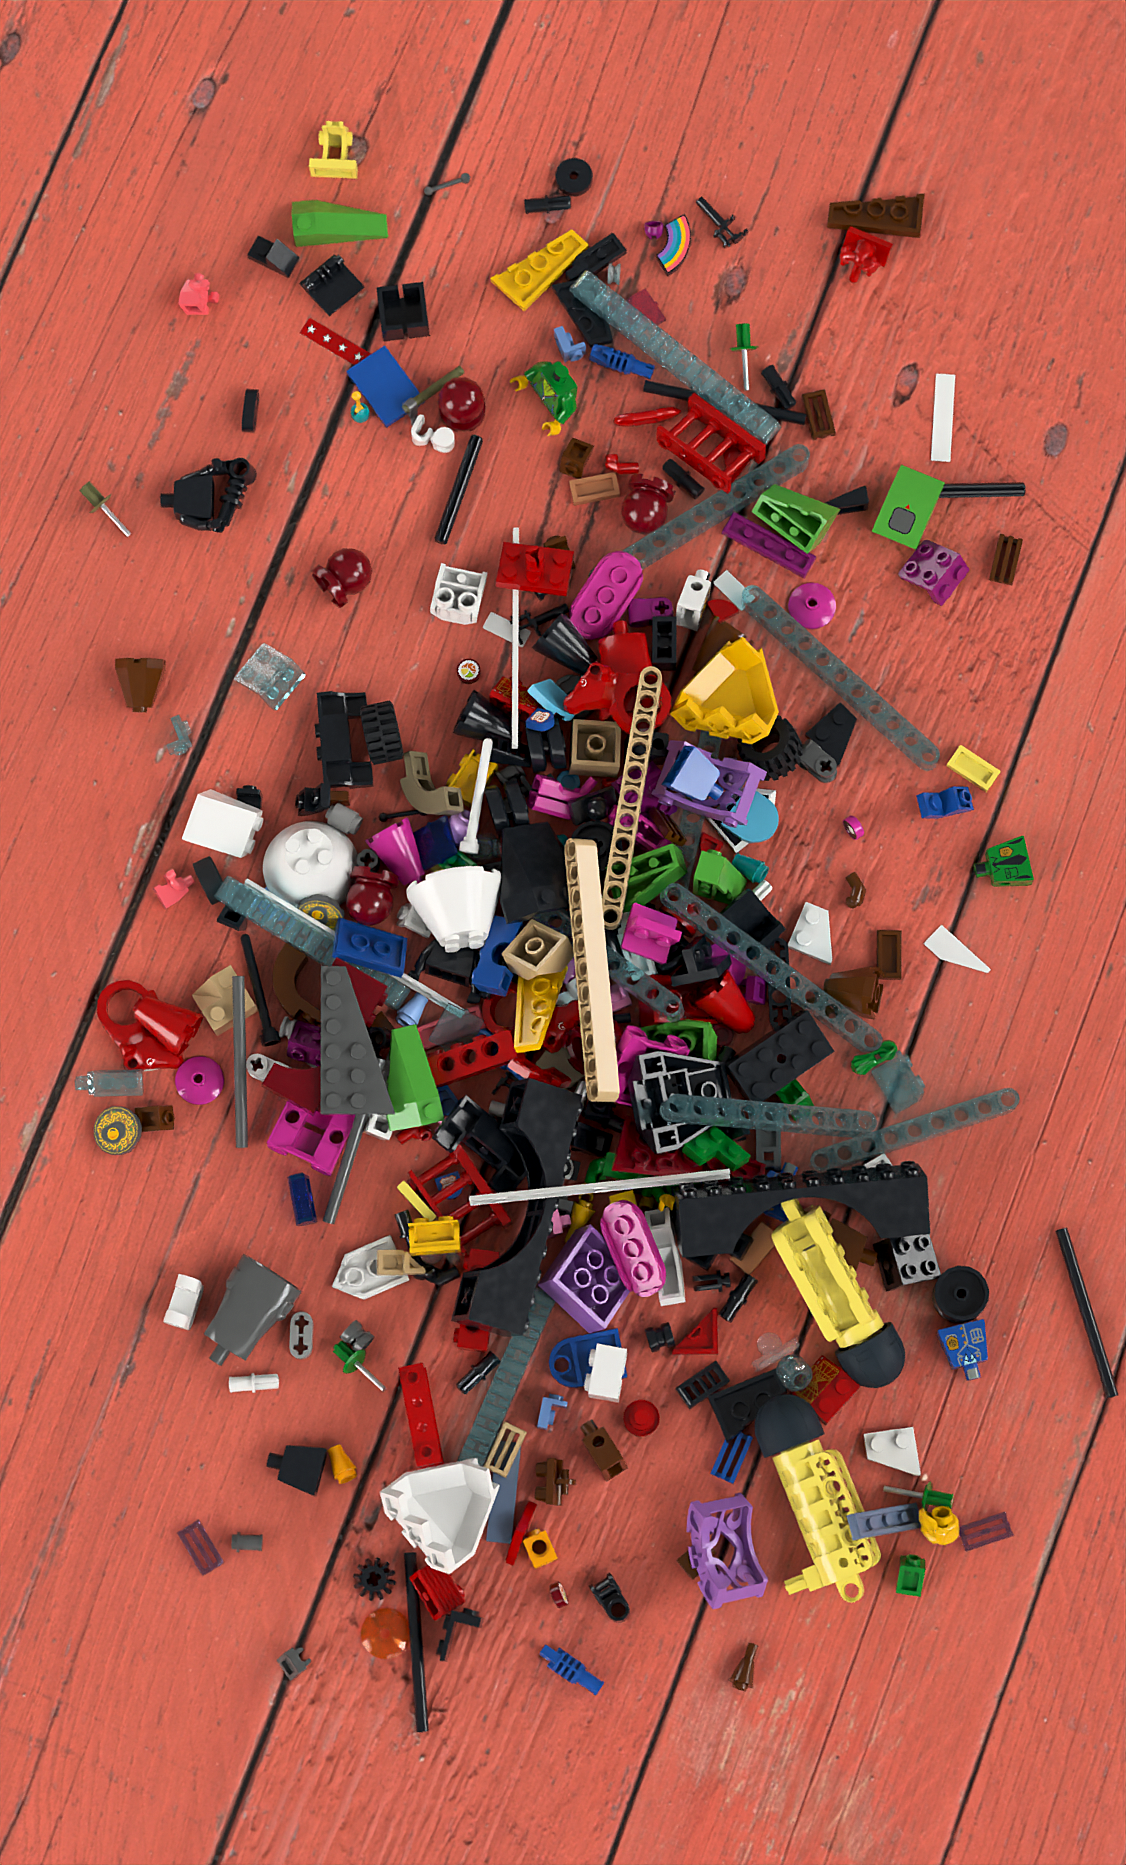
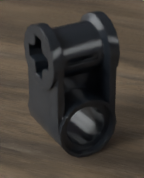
M608 1573L607 1577L599 1583L589 1585L597 1601L603 1606L612 1621L622 1623L628 1619L630 1615L629 1605L611 1573ZM622 1604L625 1606L626 1612L622 1617L612 1615L611 1610L614 1605Z

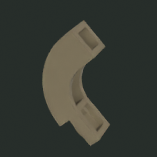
M415 751L403 753L407 777L400 779L405 797L415 809L425 814L443 816L464 812L461 788L443 786L436 789L430 776L427 753Z

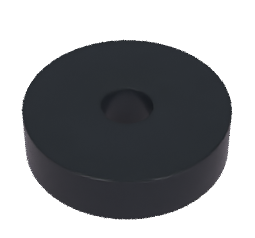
M570 158L563 161L558 166L555 174L557 187L568 196H580L586 193L593 181L591 167L587 162L579 158ZM572 175L578 176V178L575 180L571 179L570 177Z

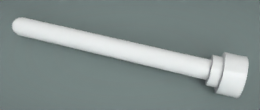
M486 738L483 741L467 835L463 838V841H460V852L478 854L479 844H477L476 834L493 744L490 738Z

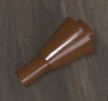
M748 1643L744 1658H742L729 1678V1681L733 1683L732 1687L735 1689L747 1691V1688H753L754 1658L758 1649L756 1644Z

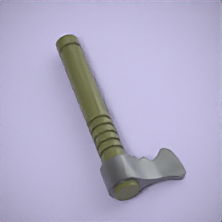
M461 366L456 367L414 398H409L402 403V409L410 417L411 426L414 425L419 416L417 415L418 406L439 392L446 382L463 375L464 370Z

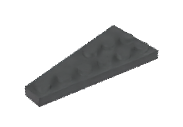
M321 966V1115H395L346 966Z

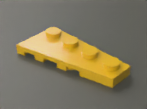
M570 230L546 244V247L540 251H535L518 264L511 265L503 273L494 275L490 280L519 308L525 311L572 265L578 255L589 248V244L573 230Z
M568 966L561 972L537 975L530 980H526L518 975L514 1048L517 1053L541 1049Z

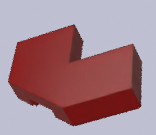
M525 1057L511 1059L507 1066L525 1079L531 1078L562 1089L569 1087L572 1081L570 1077L555 1067L541 1069Z

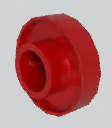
M647 1400L633 1401L627 1406L623 1416L625 1428L637 1437L651 1435L656 1431L660 1420L658 1409Z

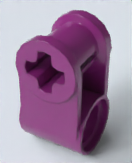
M665 597L632 599L628 605V620L631 627L637 628L653 625V616L673 617L674 615L672 603ZM660 608H665V614H660Z

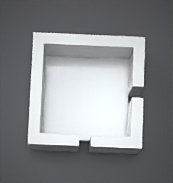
M597 1344L596 1350L591 1349L589 1366L593 1367L592 1374L586 1375L584 1389L588 1391L590 1398L619 1402L627 1349Z

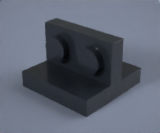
M705 935L695 937L682 950L685 964L670 977L672 985L674 987L718 978L732 964L730 954L711 958L712 947L707 942Z

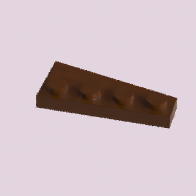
M925 193L909 198L903 195L895 196V199L889 200L874 198L869 202L854 200L830 203L827 228L848 230L852 226L869 233L920 238Z

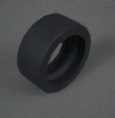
M210 856L193 863L195 873L212 905L229 897L224 882Z

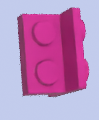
M634 903L630 909L620 948L654 962L665 964L670 946L680 941L682 932L675 930L676 918Z

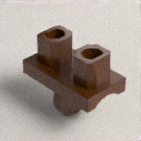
M547 1458V1461L536 1464L537 1477L547 1478L546 1487H536L535 1500L546 1502L549 1505L562 1506V1495H568L569 1485H576V1480L569 1479V1470L563 1469V1460Z

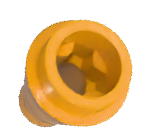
M335 1445L328 1449L334 1479L338 1480L339 1484L355 1479L357 1477V1468L342 1446Z

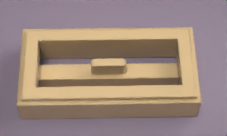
M504 1421L483 1467L506 1478L527 1432ZM509 1429L511 1432L494 1467L490 1464L506 1430ZM518 1433L520 1434V1436L515 1444V1447L509 1457V1460L504 1470L502 1471L500 1470L501 1464L507 1454V1451L513 1441L515 1434Z

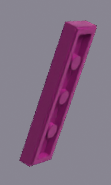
M735 512L732 513L722 530L723 535L802 578L806 577L816 560L815 555L811 553L806 554L793 543Z

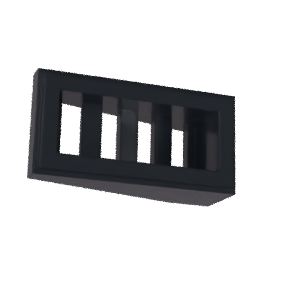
M862 486L827 501L825 504L839 508L840 511L837 515L867 511L869 504L867 488Z
M486 733L485 739L490 738L493 742L489 762L531 768V755L528 745L518 742V749H512V740L496 734ZM520 753L525 754V758L521 757Z
M715 1361L676 1387L675 1390L690 1410L709 1395L725 1386L730 1380L717 1361ZM711 1370H714L720 1378L721 1382L718 1384L709 1373ZM705 1375L713 1387L709 1389L701 1377ZM698 1381L705 1391L703 1394H700L693 1384L694 1382ZM688 1386L691 1388V1390L697 1397L694 1400H692V1398L686 1391V1388Z

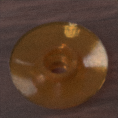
M390 1608L375 1610L366 1617L362 1624V1644L376 1658H395L402 1654L409 1645V1622L397 1610ZM386 1628L390 1631L388 1638L381 1637L382 1629Z

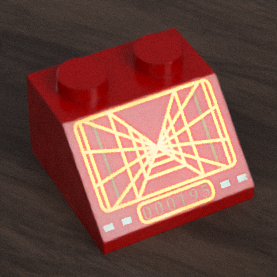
M502 677L489 694L490 702L506 715L512 717V677H509V679ZM518 680V720L524 722L537 708L544 709V707L528 693L527 690L529 688L523 686V683Z
M821 1355L791 1388L789 1393L806 1400L816 1411L819 1420L826 1426L861 1386L840 1367Z

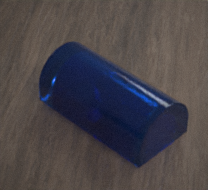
M299 1173L287 1177L296 1226L316 1224L318 1221L309 1176Z

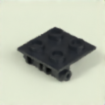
M335 254L299 283L329 317L365 288L343 264V258Z

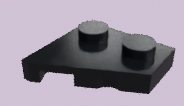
M840 702L805 733V736L813 740L823 751L830 755L836 761L838 768L857 718Z

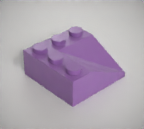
M592 1225L576 1229L538 1283V1286L589 1334L604 1330L630 1292L621 1281L604 1237Z

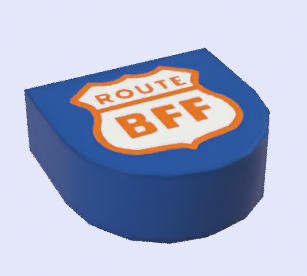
M537 708L525 721L526 728L536 731L549 730L555 724L554 714L549 710Z
M458 1171L435 1178L438 1191H441L460 1178ZM463 1188L446 1199H456L462 1193Z

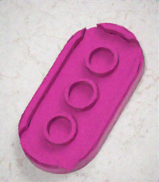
M624 551L611 552L599 561L569 610V619L583 638H602L612 631V624L620 619L642 584L643 573L640 562L633 555Z
M626 1200L616 1201L608 1205L603 1211L604 1214L600 1222L602 1234L624 1286L630 1292L637 1293L638 1296H651L661 1290L665 1283V1265L640 1208Z

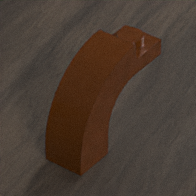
M285 943L273 967L275 994L281 1006L291 1018L298 1019L302 1013L304 1014L302 1018L312 1025L318 1023L321 1025V1010L302 999L297 993L296 988L297 978L308 962V958L304 953Z

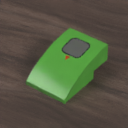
M901 465L872 532L916 550L930 521L945 482Z

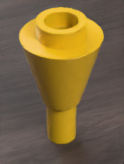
M579 1199V1202L573 1201L570 1218L571 1225H569L570 1228L565 1237V1242L569 1240L576 1229L584 1227L596 1212L592 1209V1203L583 1199Z

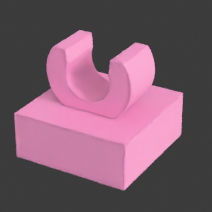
M623 981L610 986L612 1013L632 1006Z
M558 1208L553 1212L551 1220L553 1222V1229L547 1239L557 1237L563 1233L562 1228L571 1225L570 1216H559Z

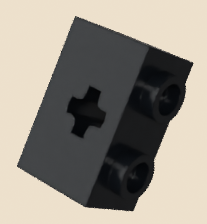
M653 616L652 666L660 671H676L677 617Z

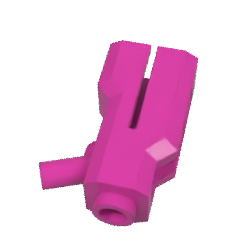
M537 774L531 788L538 790V792L530 790L527 806L532 810L570 820L571 814L568 801L589 794L598 782L589 777L581 788L569 789L562 787L561 783L554 778Z
M616 804L611 808L607 821L613 827L618 807ZM640 814L635 844L639 849L647 853L671 844V841L663 837L655 824ZM625 816L620 820V824L624 827H630L634 822L629 816Z

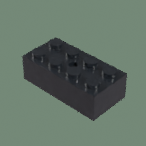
M801 1010L725 1062L727 1074L747 1104L755 1107L835 1051L809 1011ZM779 1054L782 1055V1060L780 1063H778L777 1056Z

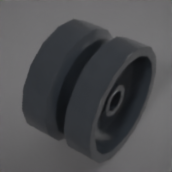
M557 715L554 716V726L546 730L545 733L526 728V722L524 721L533 773L546 771L547 763L545 756L548 755L554 769L567 767L563 731L560 730Z
M516 778L504 782L503 788L506 796L502 798L497 785H491L484 789L499 839L502 838V830L511 827L509 822L511 819L514 826L530 824L526 800L523 792L521 793Z
M600 820L588 821L580 825L572 833L571 838L595 841L599 852H597L600 879L606 878L605 867L608 866L614 827ZM622 840L616 844V848L622 851Z
M969 1266L949 1268L940 1275L933 1288V1305L938 1314L951 1323L964 1324L973 1321L983 1312L989 1301V1288L986 1279L979 1271ZM962 1290L965 1297L959 1298L956 1293Z

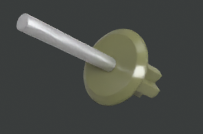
M90 481L79 490L95 507L90 513H95L101 508L127 537L131 534L105 505L111 498V494L104 498Z

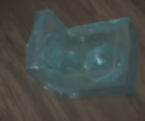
M180 715L170 718L179 740L166 745L170 755L184 754L189 750L188 748L192 747L188 736L192 733L187 720L182 722Z

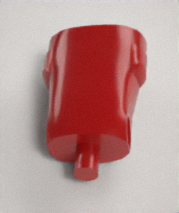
M626 621L614 622L612 624L614 635L604 637L598 641L601 664L610 666L614 672L641 674L644 668L652 666L648 653L646 634L640 632L628 633ZM638 687L632 689L626 695L624 701V708L632 718ZM661 697L659 698L657 714L660 712L662 707ZM649 698L643 699L640 703L644 708H650L654 704L653 700ZM599 709L600 721L615 722L608 709Z

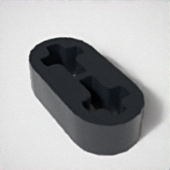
M246 389L242 415V432L255 433L259 406L258 389Z

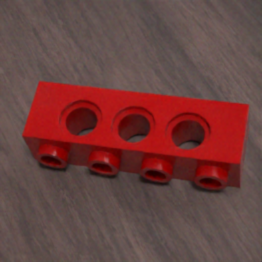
M502 1027L494 1030V1035L486 1037V1034L473 1037L471 1043L465 1045L464 1042L453 1044L450 1046L451 1050L442 1053V1050L428 1053L427 1060L436 1088L508 1065L511 1059L525 1057L524 1052L517 1053L514 1048L515 1030ZM494 1043L498 1045L496 1055L491 1053V1047ZM472 1051L476 1053V1060L473 1063L469 1060V1054ZM452 1058L454 1061V1067L451 1071H449L447 1068V1062L449 1059Z
M470 1248V1254H465L463 1269H467V1272L480 1269L492 1263L501 1254L496 1251ZM460 1324L459 1328H455L453 1342L457 1343L458 1349L488 1353L490 1332L480 1329L469 1331L466 1325Z

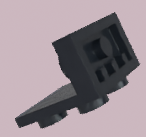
M930 1234L886 1238L873 1244L874 1251L878 1252L877 1261L886 1292L896 1290L908 1284L938 1279L941 1275Z

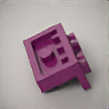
M298 1020L288 1040L287 1056L317 1067L321 1066V1027Z

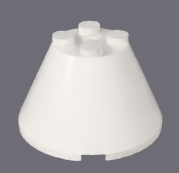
M305 821L293 824L278 833L265 852L263 860L265 884L272 894L296 908L305 897L306 899L311 898V895L316 894L331 897L340 906L346 901L349 888L356 883L355 880L351 879L350 875L353 867L358 866L356 860L357 852L351 840L342 831L327 823Z
M482 866L455 867L425 875V881L417 884V881H414L408 886L406 890L407 899L439 944L445 947L446 952H456L464 947L477 949L484 946L483 941L488 937L500 897L502 877L499 871L492 869V873L486 872Z

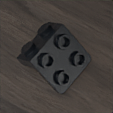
M751 889L744 890L714 918V922L749 961L757 957L762 950L786 930L782 923L767 910Z
M464 1608L463 1613L452 1610L451 1615L446 1614L443 1629L447 1630L445 1640L440 1639L436 1653L441 1655L440 1661L447 1662L457 1622L482 1628L484 1618L479 1617L480 1612Z

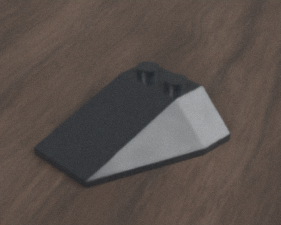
M548 821L509 827L502 830L500 904L506 924L529 921L535 914L570 908L565 848Z
M661 1051L636 1056L628 1079L636 1130L654 1154L679 1149L734 1111L724 1062Z

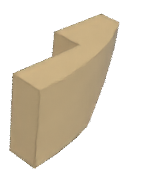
M377 1250V1276L425 1274V1269L407 1251Z

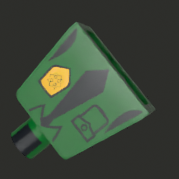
M1024 836L987 849L985 853L986 861L974 864L976 878L990 875L993 887L1030 886L1034 881Z

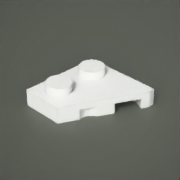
M913 1427L863 1434L867 1460L910 1473L914 1476L921 1475Z

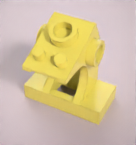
M326 121V125H322L323 131H319V145H323L322 158H310L309 161L311 177L357 179L358 168L356 160H347L348 146H352L353 133L349 132L348 127L343 126V122ZM330 147L342 148L340 159L329 158Z

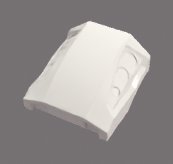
M441 563L430 613L444 621L464 625L476 623L486 585L487 572L481 574L447 567L446 564Z

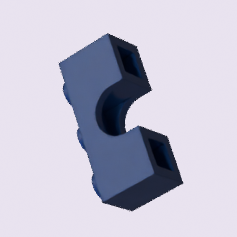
M494 916L485 945L480 949L478 966L472 973V984L479 991L506 997L513 973L506 966L499 965V960L502 952L525 927L522 922L506 924L504 917Z

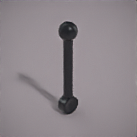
M418 810L393 814L381 813L379 820L386 822L392 818L417 814L426 816L427 814Z

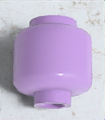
M468 810L451 815L444 828L448 841L454 846L459 847L460 841H463V838L467 835L470 811Z

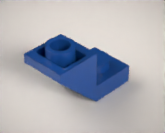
M953 786L939 793L923 792L916 795L921 817L924 819H938L974 810L972 796L968 787Z

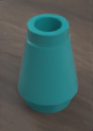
M739 853L736 854L731 863L752 883L757 882L760 884L769 871V867L765 865V862Z

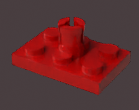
M503 542L496 577V587L567 596L574 551Z

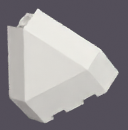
M477 1458L405 1472L380 1491L385 1514L391 1521L396 1519L404 1529L401 1533L414 1548L419 1546L427 1556L425 1559L426 1563L433 1569L450 1574L475 1554L500 1485L491 1482L489 1469L479 1466Z

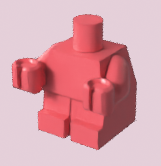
M196 273L194 280H186L180 291L178 304L186 315H208L209 308L207 303H218L219 294L213 291L208 295L210 282L207 279H203L204 276L202 274Z
M173 869L164 874L167 884L162 887L159 884L153 888L164 909L177 903L189 891L188 887L195 883L191 875L184 879L182 877L175 878L177 875Z

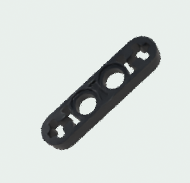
M779 937L766 948L769 1023L772 1029L779 1026L777 1022H774L778 1017V1009L773 1011L772 1007L779 1009L787 1007V1010H782L783 1019L792 1017L788 944ZM775 943L784 948V950L780 951V960L785 959V962L776 961L770 963V960L775 961V951L770 950V948H774ZM782 967L785 970V976L782 979H775L771 974L773 968ZM780 990L786 994V1000L783 1003H777L773 1000L772 995L775 991Z

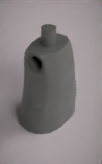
M245 1254L242 1255L237 1266L233 1267L228 1279H226L227 1289L220 1307L204 1333L218 1343L209 1359L222 1366L230 1352L246 1361L257 1342L277 1321L286 1318V1315L294 1307V1302L302 1293L295 1285Z

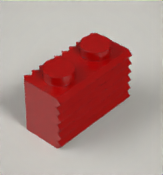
M427 1565L409 1578L431 1616H433V1620L436 1621L466 1602L464 1599L465 1594L462 1587L458 1584L456 1585L453 1581L452 1573L447 1574Z

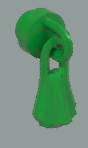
M884 1040L879 1044L877 1050L868 1054L854 1056L851 1061L852 1071L859 1075H865L876 1065L886 1060L894 1059L898 1052L896 1043L891 1040ZM879 1054V1056L881 1057L878 1060H876L875 1055Z

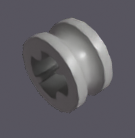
M609 263L608 284L615 282L616 285L620 284L621 264L613 266L612 263Z
M285 1016L281 1024L279 1037L287 1036L289 1040L298 1020L290 1021L289 1017Z

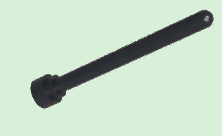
M243 934L240 940L263 1028L260 1035L261 1044L264 1047L276 1045L281 1042L279 1032L276 1031L275 1027H272L250 936Z

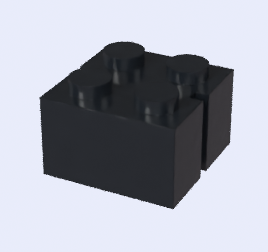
M423 282L402 284L404 298L399 297L398 285L377 287L384 342L402 340L406 334L409 335V339L430 336Z

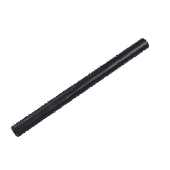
M645 380L643 392L688 401V398L696 393L714 407L799 425L805 424L807 415L805 413Z
M1068 1228L1056 1230L1055 1232L1106 1398L1118 1396L1119 1394Z
M416 1552L404 1553L417 1733L429 1732L420 1598L409 1578L417 1572Z

